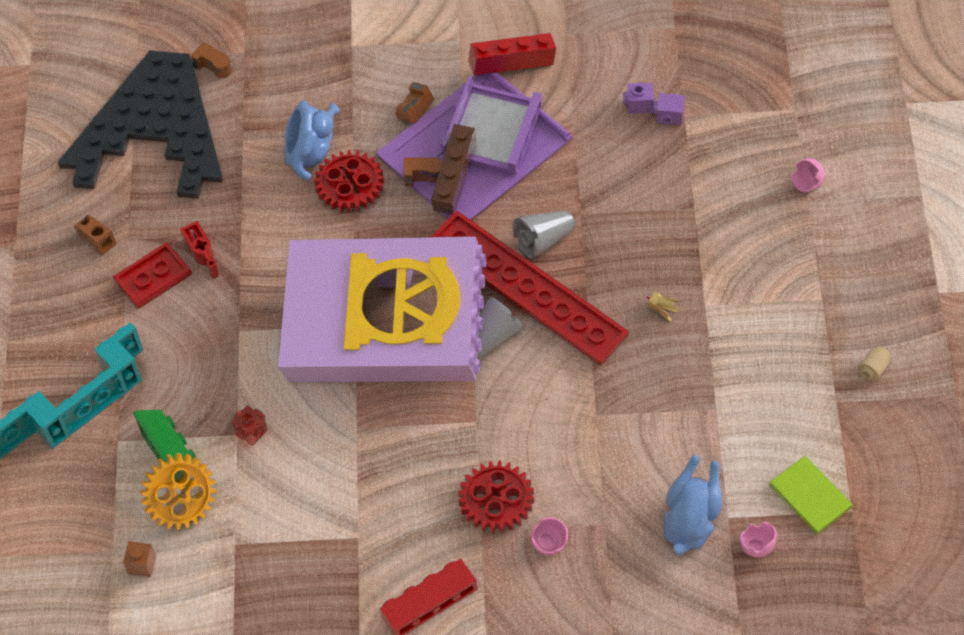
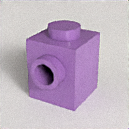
M653 83L627 84V92H623V104L628 106V113L653 112Z
M659 93V99L654 101L653 114H657L656 122L667 125H682L685 95Z

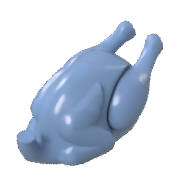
M301 101L295 107L287 122L284 161L303 180L308 181L311 177V173L305 171L304 168L315 167L321 164L328 154L332 140L333 117L340 111L335 103H331L329 110L325 112V110L319 111L315 107L310 106L306 101Z
M697 455L691 456L683 472L668 490L666 503L670 510L663 514L664 538L672 543L674 554L678 557L683 556L691 549H700L714 531L712 520H715L720 515L722 509V494L719 485L720 465L718 461L710 463L709 481L702 478L692 477L700 458Z

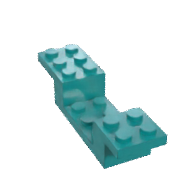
M131 322L119 328L114 335L102 341L94 349L103 371L89 384L83 385L69 399L63 400L57 408L38 391L36 394L29 396L16 409L10 410L0 420V459L35 432L53 450L142 381L134 357L144 349L136 327Z

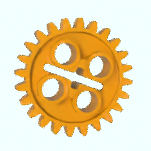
M180 453L176 454L175 459L168 454L167 462L159 458L160 466L156 467L151 464L153 472L144 473L149 478L148 481H141V484L146 487V489L139 491L141 495L146 496L140 500L143 505H147L143 510L146 513H151L149 517L153 521L157 519L156 523L159 526L165 523V527L168 529L174 524V527L180 530L181 523L186 528H189V521L191 520L198 524V516L205 518L204 509L211 511V508L207 505L208 502H215V499L210 496V494L217 492L215 488L210 487L216 483L213 478H209L213 473L210 470H205L207 465L205 463L199 464L200 460L197 457L191 461L189 454H186L184 459ZM183 470V476L178 480H174L175 473ZM195 486H199L197 494L191 496L190 490ZM166 487L165 495L157 497L159 489ZM177 488L181 491L179 495L175 492ZM182 503L181 510L173 512L174 506Z

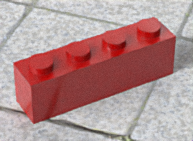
M551 33L470 43L468 62L474 76L554 65L557 47Z
M462 559L456 562L451 561L444 566L443 570L426 576L423 582L417 586H410L405 589L399 597L387 600L380 608L381 617L393 635H406L477 591V580Z

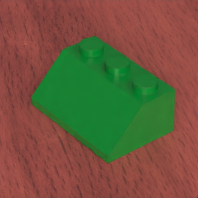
M136 410L133 412L140 433L157 460L160 458L167 462L168 454L175 459L177 453H180L183 459L186 454H189L191 461L196 457L192 449L188 451L184 446L187 442L181 432L176 433L173 429L176 426L169 415L165 417L162 410ZM183 470L175 473L174 480H178L183 476Z

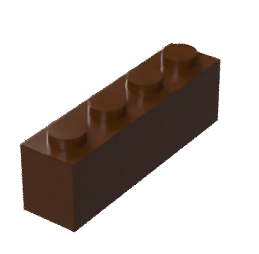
M453 125L431 198L433 211L451 215L456 211L477 141L475 128Z

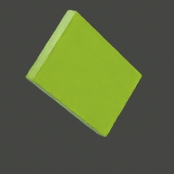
M805 455L771 480L769 484L816 535L848 512L853 506Z

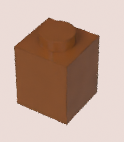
M128 541L123 561L127 573L151 577L156 559V553L152 544Z

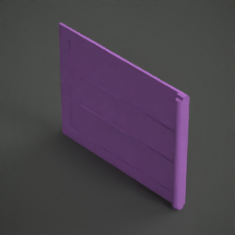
M499 73L476 75L473 77L474 84L525 96ZM461 87L376 152L378 158L403 180L404 158L435 157L443 162V149L440 147L442 136L447 134L449 118L454 116L455 103L461 98ZM541 109L517 175L470 163L456 210L472 220L572 140V135ZM414 181V186L411 187L432 205L431 198L436 183ZM441 213L447 219L452 216L451 214Z

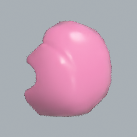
M807 157L795 164L797 169L792 173L791 178L794 186L800 192L807 193L818 189L822 185L825 176L824 168L816 159Z
M555 517L541 519L531 532L532 546L537 552L545 556L557 554L568 541L567 527L563 521Z
M765 521L760 526L750 524L741 533L739 544L747 555L758 558L765 557L772 553L775 548L777 532L774 526Z

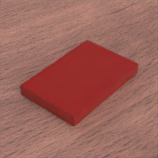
M166 242L114 275L113 279L138 310L191 276L192 271L171 245Z

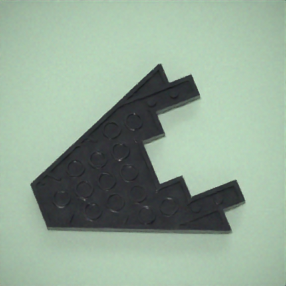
M148 51L58 161L59 168L76 170L72 182L75 188L95 189L104 154L125 156L129 139L167 142L165 159L184 161L177 188L178 197L199 199L203 181L223 183L190 54Z

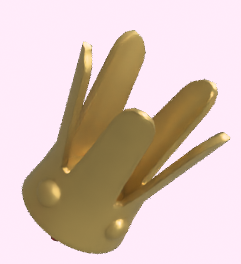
M654 292L651 297H646L649 299L648 308L659 312L669 321H671V318L662 308L675 313L678 312L674 302H680L681 300L663 297L657 292Z

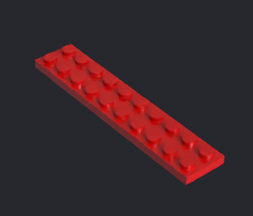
M458 210L430 237H476L478 244L482 245V253L486 255V267H482L485 284L600 366L629 336L627 329Z

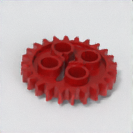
M348 150L347 155L340 151L339 157L331 154L332 160L330 161L325 158V165H319L320 171L315 172L316 178L314 182L319 200H323L325 206L330 204L331 210L339 207L340 213L344 208H347L348 213H351L352 208L359 212V206L367 209V202L374 204V197L380 198L379 191L384 190L383 169H380V163H375L374 157L368 159L367 153L360 156L359 150L356 151L355 155L351 153V150Z
M500 460L497 466H494L492 461H489V467L487 468L481 463L479 471L472 468L473 476L466 474V482L460 483L462 490L458 491L459 498H461L458 501L459 506L462 507L461 513L462 515L467 514V522L474 520V528L481 524L482 532H485L488 527L491 528L492 534H494L496 528H499L502 534L504 533V527H508L513 531V524L521 526L520 518L527 520V512H532L531 504L534 503V496H532L534 495V488L530 487L531 479L525 480L526 472L519 474L518 466L512 470L510 462L503 467ZM495 480L503 481L501 484H494L493 482ZM479 493L485 495L482 498L475 497V495ZM510 496L518 497V499L513 501L509 500L508 498ZM492 510L500 511L498 514L489 513Z

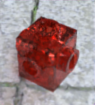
M248 405L243 410H239L232 420L234 434L240 440H245L252 446L268 430L265 415L259 409H252Z

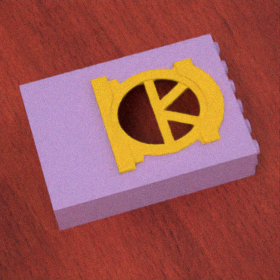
M476 237L289 240L278 368L289 382L476 381V373H480V360H477V354L481 352L482 348L481 338H478L479 330L483 328L480 309L484 308L481 288L485 287V276L482 274V267H486V255L482 253V245L478 244ZM397 269L393 334L376 329L366 320L362 311L363 293L369 283L378 275ZM407 269L421 272L427 276L426 280L406 290ZM435 286L438 300L432 316L406 302ZM404 312L424 322V325L413 331L403 333Z

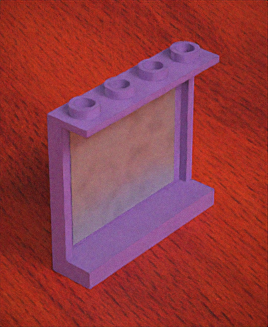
M469 76L467 83H463L461 87V98L455 103L454 116L449 118L447 134L442 136L440 142L443 156L445 155L454 124L475 128L477 141L470 163L517 175L543 105L542 93L533 92L532 98L474 84L472 76Z

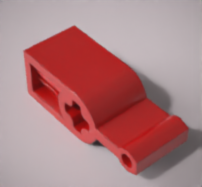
M198 220L181 228L183 241L194 260L200 265H207L212 278L219 277L216 261L213 259L214 254L210 240Z

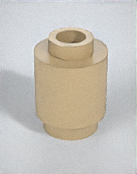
M880 346L871 349L859 365L861 375L867 380H877L890 364L891 354L889 351Z

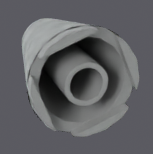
M567 211L526 215L514 219L512 231L514 238L518 237L520 242L517 244L518 249L528 259L538 257L573 231L575 219Z
M492 297L487 299L484 308L480 311L483 328L479 330L478 338H481L482 348L481 352L477 354V359L523 328L518 318L513 320L512 312L497 299H492Z

